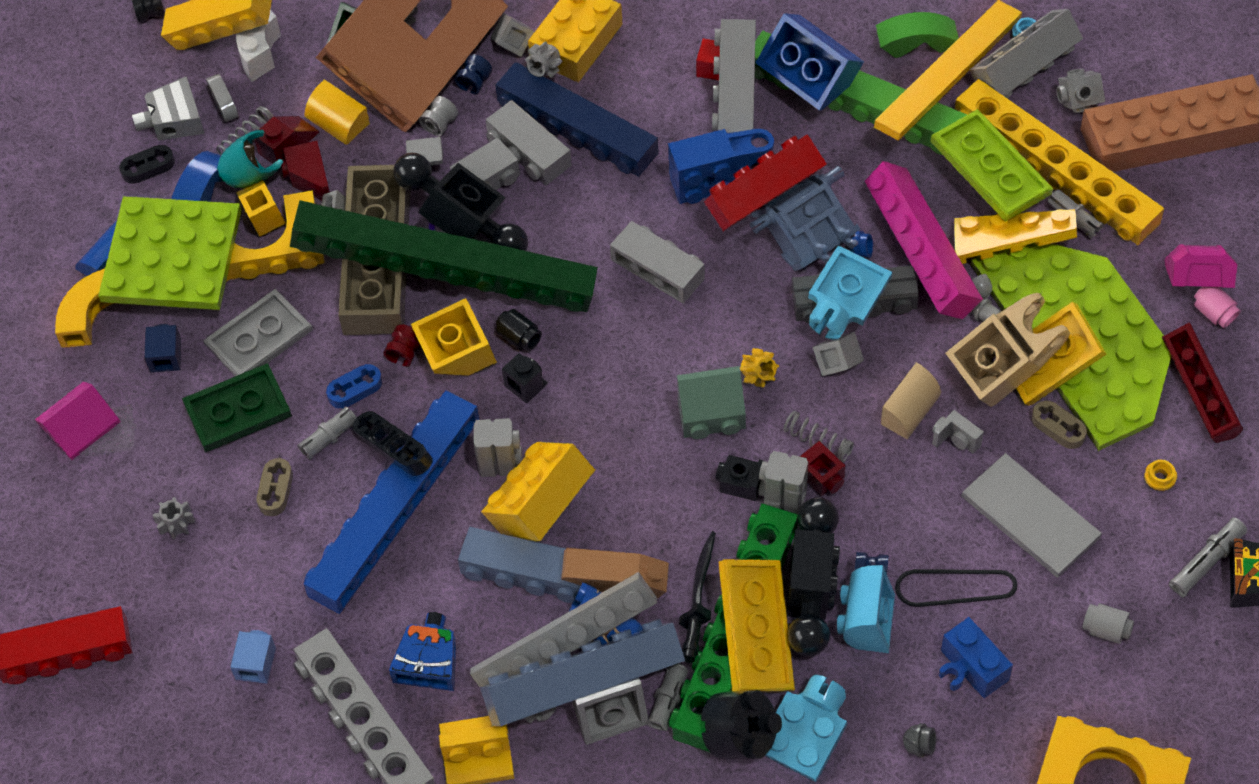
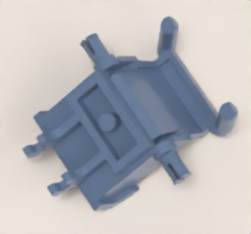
M836 166L826 174L810 176L751 214L754 218H757L750 222L751 228L761 223L752 231L757 234L768 227L783 251L781 254L782 258L794 271L803 269L818 258L827 264L831 257L827 252L842 242L851 249L858 245V241L856 239L852 240L850 237L861 229L858 224H853L830 188L831 184L844 177L843 171L833 177L834 174L842 170L839 166Z

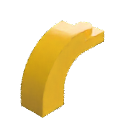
M105 269L96 271L81 279L67 292L61 301L56 315L55 334L62 348L92 345V326L96 316L105 307L113 304L101 302L98 296Z

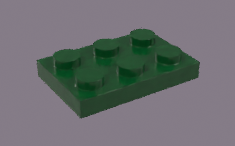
M268 363L182 398L205 453L292 417L289 406Z

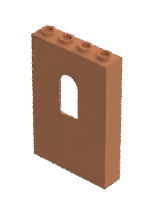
M363 0L315 58L400 130L407 132L507 9L508 5L503 0H451L449 12L426 40L404 21L421 0Z

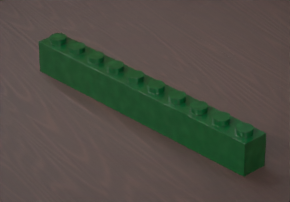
M299 200L290 240V247L297 248L303 252L320 253L335 259L342 258L356 261L362 265L387 268L393 272L410 273L425 279L432 278L446 281L452 285L477 288L483 292H495L515 299L522 298L536 301L542 305L563 307L573 312H588L598 267L301 200Z

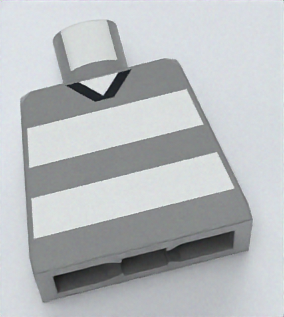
M187 77L147 93L144 97L148 111L132 115L137 132L154 127L158 141L204 134Z

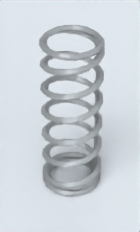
M259 106L256 109V115H249V121H243L242 127L235 129V134H229L228 140H222L221 145H217L218 153L222 155L219 147L222 148L223 152L226 148L223 146L225 142L230 145L233 143L230 140L231 136H235L237 139L240 138L237 133L239 129L243 130L245 134L249 133L244 127L245 123H249L254 130L260 129L251 121L253 116L257 117L260 123L266 124L267 122L264 119L267 120L263 113L269 119L274 117L267 108Z
M793 411L784 424V432L789 431V428L786 429L794 415L789 426L791 436L795 437L800 432V441H807L809 437V445L812 447L814 445L812 444V437L818 428V422L813 426L810 435L803 439V431L809 422V417L804 420L800 431L793 434L794 424L800 416L799 412ZM828 427L821 434L819 439L821 443L828 431ZM834 433L829 445L827 446L830 451L832 444L837 437V433ZM847 438L843 439L837 451V458L842 463L846 460V458L843 459L844 455L847 454L849 456L854 446L853 441H847Z

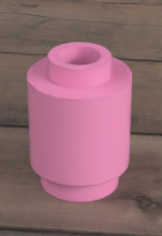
M1202 286L1194 295L1196 299L1194 306L1215 326L1219 324L1223 329L1232 323L1241 312L1236 307L1237 302L1220 287Z

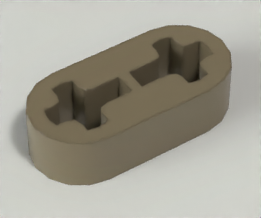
M1045 400L1035 405L1032 413V422L1037 429L1068 449L1079 448L1083 445L1087 435V428L1081 420L1052 401ZM1042 413H1052V418L1041 419ZM1074 429L1078 431L1077 436L1073 435L1070 438L1066 436L1067 431L1071 432Z
M274 458L268 461L263 468L257 493V504L264 515L277 516L286 508L293 472L289 462L285 459ZM281 468L284 474H280L278 482L275 483L272 473H276ZM272 491H275L277 501H274L272 506H268L266 501L271 499Z

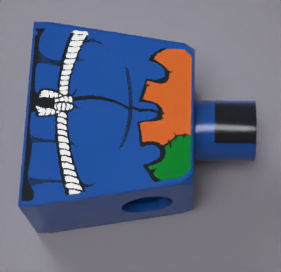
M429 612L427 613L424 626L413 624L407 626L389 669L393 683L454 691L456 639L454 631L444 629L446 617L443 614Z

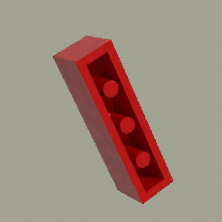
M808 134L799 140L796 135L781 144L783 150L776 154L772 150L757 159L759 165L753 169H750L747 165L733 174L734 181L726 185L723 180L709 189L711 195L704 203L723 232L827 165Z
M118 606L0 634L1 681L9 684H21L29 677L37 675L51 677L63 669L71 667L85 669L90 667L92 662L101 660L114 662L121 660L126 654L133 653L128 620L122 607Z

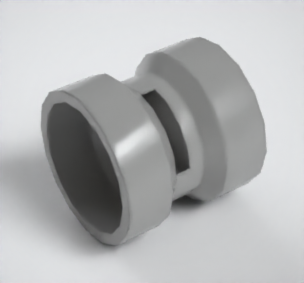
M437 96L430 104V110L424 111L420 116L419 123L425 131L441 137L447 130V124L452 123L459 115L458 109L450 100Z

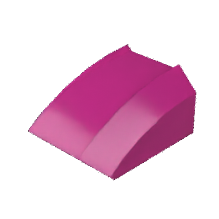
M1180 244L1165 258V267L1172 286L1235 288L1237 263L1221 245Z

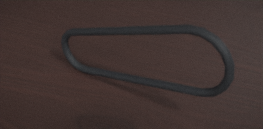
M913 569L901 574L895 585L898 598L903 603L914 607L1005 599L1014 595L1017 590L1016 578L1012 573L1005 570ZM910 574H1003L1008 576L1013 583L1011 591L1003 595L919 603L905 599L900 591L901 581Z

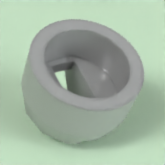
M982 274L972 279L982 299L985 300L990 296L993 287L988 276Z

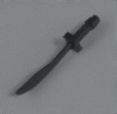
M714 531L711 532L698 559L691 610L682 614L679 618V625L687 629L686 640L682 647L685 662L693 663L698 655L701 625L711 620V611L701 605L703 583L710 564L716 535Z

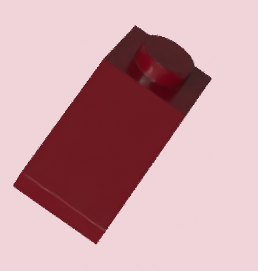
M274 116L259 129L264 131V135L254 140L258 154L273 164L278 159L286 160L283 148L308 143L319 134V130L299 116Z
M318 141L283 148L286 159L282 160L283 163L281 165L284 178L290 177L292 187L302 192L313 190L314 197L322 201L323 195L330 193Z

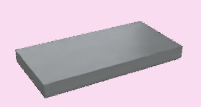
M1006 453L962 492V497L1057 578L1093 546L1102 535L1099 530Z

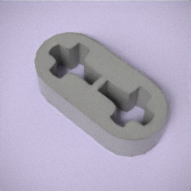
M216 74L206 78L209 91L224 122L227 123L239 118L235 104L221 75Z

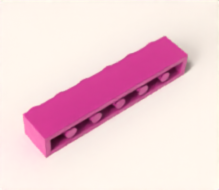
M883 161L864 182L937 311L940 314L964 319L983 300L907 168Z

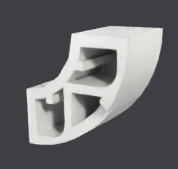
M271 10L268 24L236 33V43L242 66L251 82L275 68L271 48L273 43L281 37L277 17Z

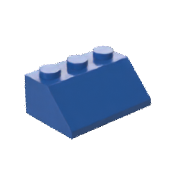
M784 13L755 63L815 108L823 110L850 87L864 61L801 15Z

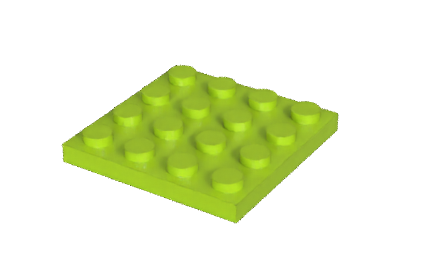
M123 196L98 295L100 301L105 303L220 310L242 211L240 203Z

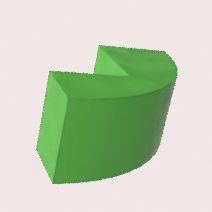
M907 13L889 18L876 25L880 48L895 58L904 56L923 43L942 53L959 39L955 21L937 13Z

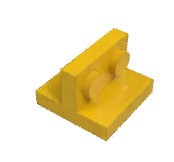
M489 716L439 724V741L447 784H485L515 779L507 724L492 726Z

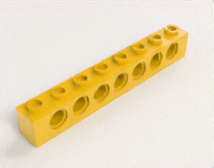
M980 79L976 80L956 99L955 110L968 115L978 109L1052 186L1053 190H1061L1078 205L1083 204L1084 208L1093 213L1096 220L1103 224H1108L1117 230L1122 239L1126 241L1131 240L1136 245H1139L1161 224L1164 207Z

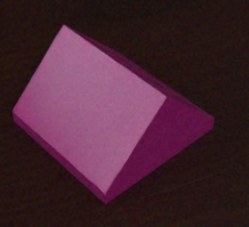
M84 381L35 419L71 460L121 422L95 387Z

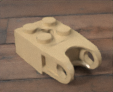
M1040 293L1030 294L1000 313L992 314L945 353L978 398L990 407L996 405L1041 369L1069 337L1070 332L1063 325L1046 330L1043 333H1033V320L1045 303Z

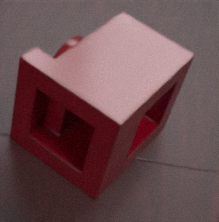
M820 441L799 456L807 458V483L820 496L824 495L827 491L834 494L843 486L846 465Z

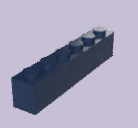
M517 62L495 84L497 101L502 107L512 100L539 124L545 126L551 134H560L569 139L573 146L588 149L597 159L612 162L625 174L632 173L640 177L659 154L658 137L543 76H534L527 67Z

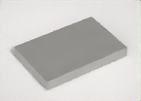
M274 289L204 339L203 342L234 376L269 363L310 333L313 327Z

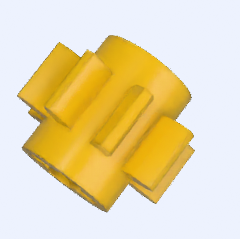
M753 348L752 355L743 354L740 371L746 376L743 382L754 383L757 387H765V381H775L774 376L779 365L772 359L774 353L763 352V349Z

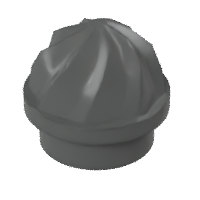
M924 723L911 726L905 731L903 736L906 750L917 757H924L925 754L932 755L936 747L935 729L927 727Z

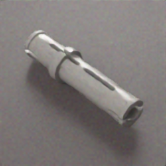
M1233 517L1216 535H1211L1206 541L1207 545L1169 581L1170 588L1181 597H1185L1221 558H1226L1231 553L1234 538L1240 539L1247 533L1245 524Z

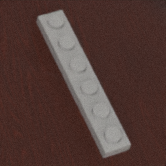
M638 572L471 668L470 675L478 686L482 687L488 685V678L507 672L510 677L521 673L519 667L536 661L539 662L540 666L551 663L550 656L568 650L570 652L576 650L581 645L592 641L655 605L657 597Z

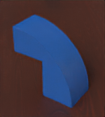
M204 151L195 156L180 176L171 199L211 202L215 182H224L217 170L221 155Z

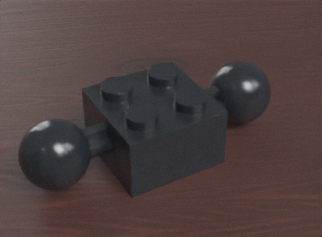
M411 152L398 158L393 169L394 178L398 185L409 191L422 189L429 194L418 212L429 223L436 225L448 234L475 239L482 233L490 239V243L527 251L528 237L520 226L511 223L499 225L492 220L506 197L460 163H457L439 181L432 176L431 165L423 155Z
M821 497L811 498L800 507L797 520L801 530L795 529L791 556L786 615L787 617L797 618L789 626L788 641L792 649L803 656H815L827 647L830 640V630L824 620L826 619L827 609L833 610L834 599L837 591L838 576L836 572L839 563L840 546H834L835 533L833 532L837 528L839 514L831 501Z

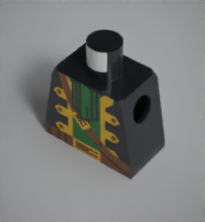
M1234 538L1231 553L1229 554L1230 607L1259 606V543Z

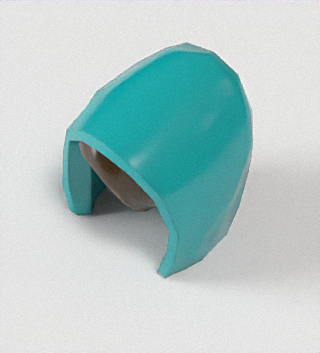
M254 130L241 136L227 147L221 155L217 170L220 178L227 185L234 188L249 187L268 179L281 168L283 163L281 159L264 168L255 157L253 139L262 137L264 135L263 130Z

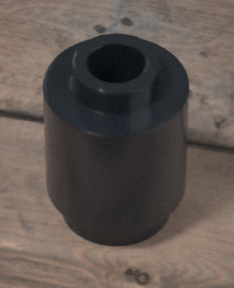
M515 309L502 312L496 321L497 334L519 350L524 349L527 352L533 350L542 337V332L538 330V325Z

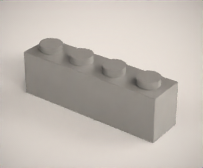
M1069 9L1051 10L973 66L969 71L975 81L980 79L1004 97L1009 98L1013 94V89L1031 82L1034 79L1033 75L1035 73L1050 68L1054 65L1053 60L1072 52L1075 49L1074 45L1080 42L1083 37Z
M721 19L720 29H715L714 45L720 46V57H714V74H719V85H713V102L719 104L718 113H713L712 131L725 129L727 133L753 129L756 20Z

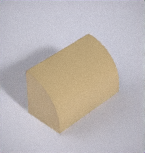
M917 362L882 408L881 425L907 440L941 395V389L937 380L922 365Z

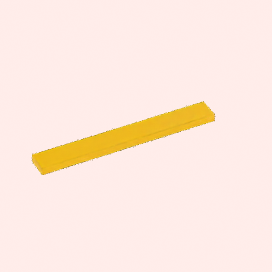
M998 0L875 120L874 128L899 141L969 69L1013 28L1014 24L1021 19L1022 12Z

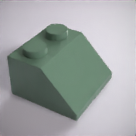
M739 366L677 375L678 408L684 438L703 439L709 434L720 432L731 435L739 432L740 429H746V412Z

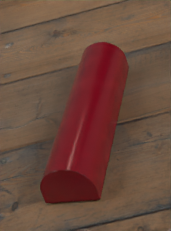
M1189 322L1162 336L1212 440L1215 443H1220L1240 435L1243 431V426L1191 323Z

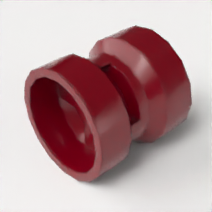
M399 324L391 335L393 340L387 343L383 354L388 361L395 364L400 356L405 358L402 366L408 367L415 357L414 350L419 348L420 343L412 327Z

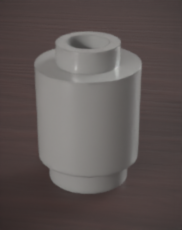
M1101 603L1098 606L1090 604L1082 629L1090 631L1089 634L1121 644L1123 638L1129 640L1134 621L1129 619L1130 612Z

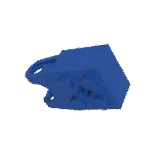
M725 129L668 143L669 177L679 204L686 202L690 204L698 203L703 198L711 195L709 189L723 180L726 185L734 181L733 174L747 165L752 169L751 166L758 163V158L771 150L773 151L774 137L772 134L764 129H751L727 133ZM756 138H763L767 140L768 144L757 148L751 142Z

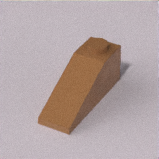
M566 548L564 550L561 580L578 585L584 582L604 592L639 572L658 599L667 592L669 563L637 553Z

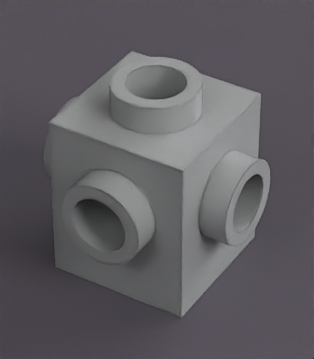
M1074 69L1068 71L1067 76L1058 78L1057 98L1064 107L1072 109L1074 113L1084 112V109L1091 108L1090 105L1105 102L1101 73L1091 70L1085 72L1084 69Z

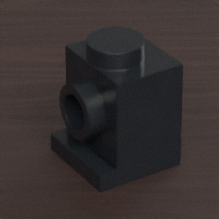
M520 353L502 368L504 386L526 404L548 384L542 378V368L535 360Z
M728 455L726 463L720 462L716 471L715 480L720 481V492L757 501L761 483L759 473L764 460L759 459L756 462Z

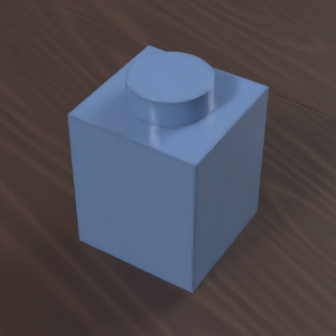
M252 630L250 633L239 631L230 666L235 680L268 683L276 650L271 635L260 630Z

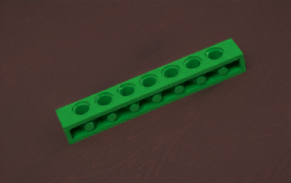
M762 503L758 514L752 513L749 519L747 531L750 534L747 541L741 540L736 558L739 560H780L782 570L794 539L795 529H798V514ZM770 540L773 543L769 545H763L760 543V541ZM721 594L715 605L714 613L717 614L714 624L709 622L704 633L703 641L706 644L703 652H698L692 664V670H695L691 680L686 679L680 695V698L683 699L680 709L674 708L669 721V727L672 728L673 740L708 752L710 751L705 746L702 733L706 732L705 721H701L702 714H696L692 710L695 707H704L708 699L714 694L732 691L729 656H718L715 654L716 651L722 649L728 651ZM708 678H715L719 682L715 685H708L703 681Z

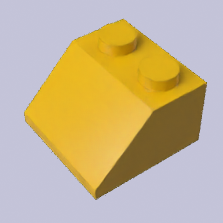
M466 298L411 324L434 374L469 376L497 363Z

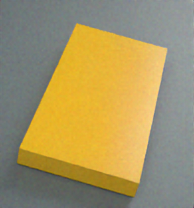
M724 559L719 561L732 691L759 690L762 693L794 691L795 685L791 650L788 641V624L780 560Z

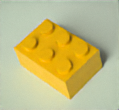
M559 0L528 40L529 49L535 44L540 46L544 42L556 47L562 63L557 66L559 69L557 73L579 83L622 26V6L613 0Z
M536 442L526 450L525 457L519 465L507 474V480L500 489L491 494L488 504L481 512L500 534L526 540L541 541L594 473L595 469L574 444Z

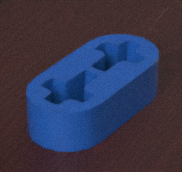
M365 364L333 380L326 389L329 403L335 408L349 407L375 393L382 386L380 370L374 365ZM368 375V377L373 378V382L368 384L366 380L363 381V376ZM341 389L342 392L346 393V396L341 398L339 395H336L335 391Z

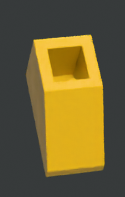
M263 180L236 192L259 237L286 224Z

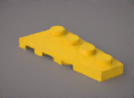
M1075 209L1019 213L1006 222L998 214L954 218L955 252L961 263L965 264L966 258L980 256L981 260L993 257V252L1009 249L1013 253L1023 250L1027 244L1031 243L1043 246L1077 238Z

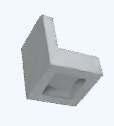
M503 13L491 35V39L498 45L522 57L528 46V40L534 31L526 24Z
M441 137L406 141L407 153L414 152L423 155L430 165L443 163L444 155Z
M855 331L841 335L840 338L835 340L828 339L812 347L822 376L850 369L864 361Z

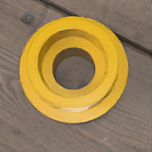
M1156 460L1146 467L1144 478L1151 488L1165 491L1172 488L1176 483L1177 472L1169 461ZM1162 473L1166 476V479L1157 478L1155 474Z

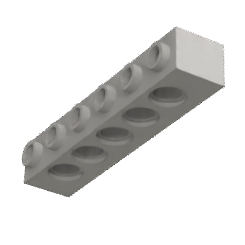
M327 628L293 649L297 661L293 664L303 680L308 677L314 684L311 687V691L320 704L326 702L331 708V711L328 712L330 719L337 729L345 728L349 734L345 737L348 745L355 754L361 752L367 761L363 765L373 780L379 777L383 784H435L434 777ZM326 668L334 669L330 674H320ZM344 692L351 693L347 699H337ZM360 717L369 718L364 724H354ZM378 742L387 743L383 749H372L373 745ZM396 767L405 768L404 772L400 775H390L391 770Z

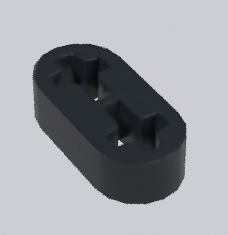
M157 145L126 157L121 161L119 169L122 178L126 182L135 184L167 172L174 166L175 160L172 150L168 146ZM162 156L165 160L163 162H159L157 157ZM135 166L137 172L132 173L130 168Z

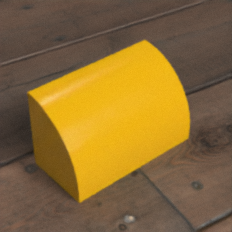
M325 79L314 89L305 107L304 114L308 120L345 145L349 144L370 124L367 108Z

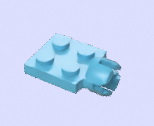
M838 245L809 291L808 298L817 304L810 315V327L819 335L825 327L829 328L825 338L835 340L841 337L847 325L851 322L863 326L892 278V272Z
M816 674L810 678L804 691L799 695L789 691L785 694L776 711L781 717L782 728L776 734L772 748L765 755L814 782L818 780L847 726V721L838 716V711L846 698L845 689L834 680H832L828 687V684L825 683L827 677Z

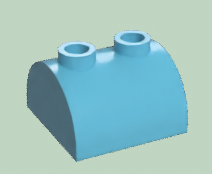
M883 565L858 568L851 573L849 585H842L841 603L842 605H847L846 615H838V634H843L845 642L855 649L889 653L895 593Z

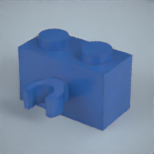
M970 617L943 635L941 651L951 662L944 664L940 668L939 677L943 678L947 674H954L957 677L950 684L952 691L958 690L963 685L964 678H966L985 699L1010 680L1013 664Z

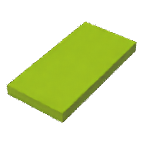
M978 109L931 135L930 142L1005 222L1052 195V186Z

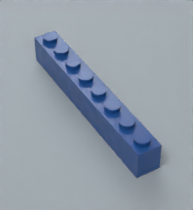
M445 390L440 399H435L432 402L428 415L423 422L416 424L411 434V437L423 444L432 456V465L426 472L417 476L408 474L394 463L380 473L376 486L371 493L363 496L357 512L352 518H348L344 522L341 533L335 542L327 545L322 559L316 568L312 567L306 574L304 587L309 598L338 614L343 611L474 429L475 421L479 420L476 405Z

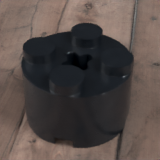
M759 690L726 691L714 694L706 702L701 716V721H705L706 732L702 733L704 744L711 754L721 759L763 758L772 748L776 734L782 728L780 715L775 713L770 700Z

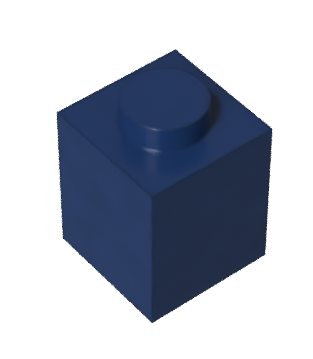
M159 324L146 327L144 358L150 373L181 370V337L176 325Z

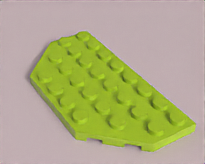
M1031 243L1027 244L1021 251L1011 253L1009 249L993 252V257L981 260L979 256L971 260V266L978 276L986 274L990 279L993 287L991 295L1002 311L1030 294L1040 293L1043 296L1045 303L1034 318L1032 329L1072 301L1078 304L1106 355L1056 389L1075 417L1085 424L1088 436L1099 451L1153 426L1171 355L1163 341L1162 336L1164 335L1107 257L1052 243L1043 246Z

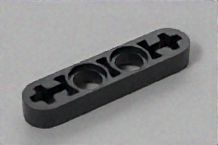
M367 411L358 416L354 421L353 430L365 444L412 476L423 474L432 465L433 458L423 444L377 413ZM405 445L401 450L396 452L398 448Z

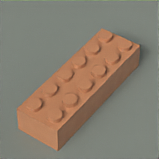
M1253 74L1084 109L1080 130L1091 157L1112 172L1258 142L1259 87Z

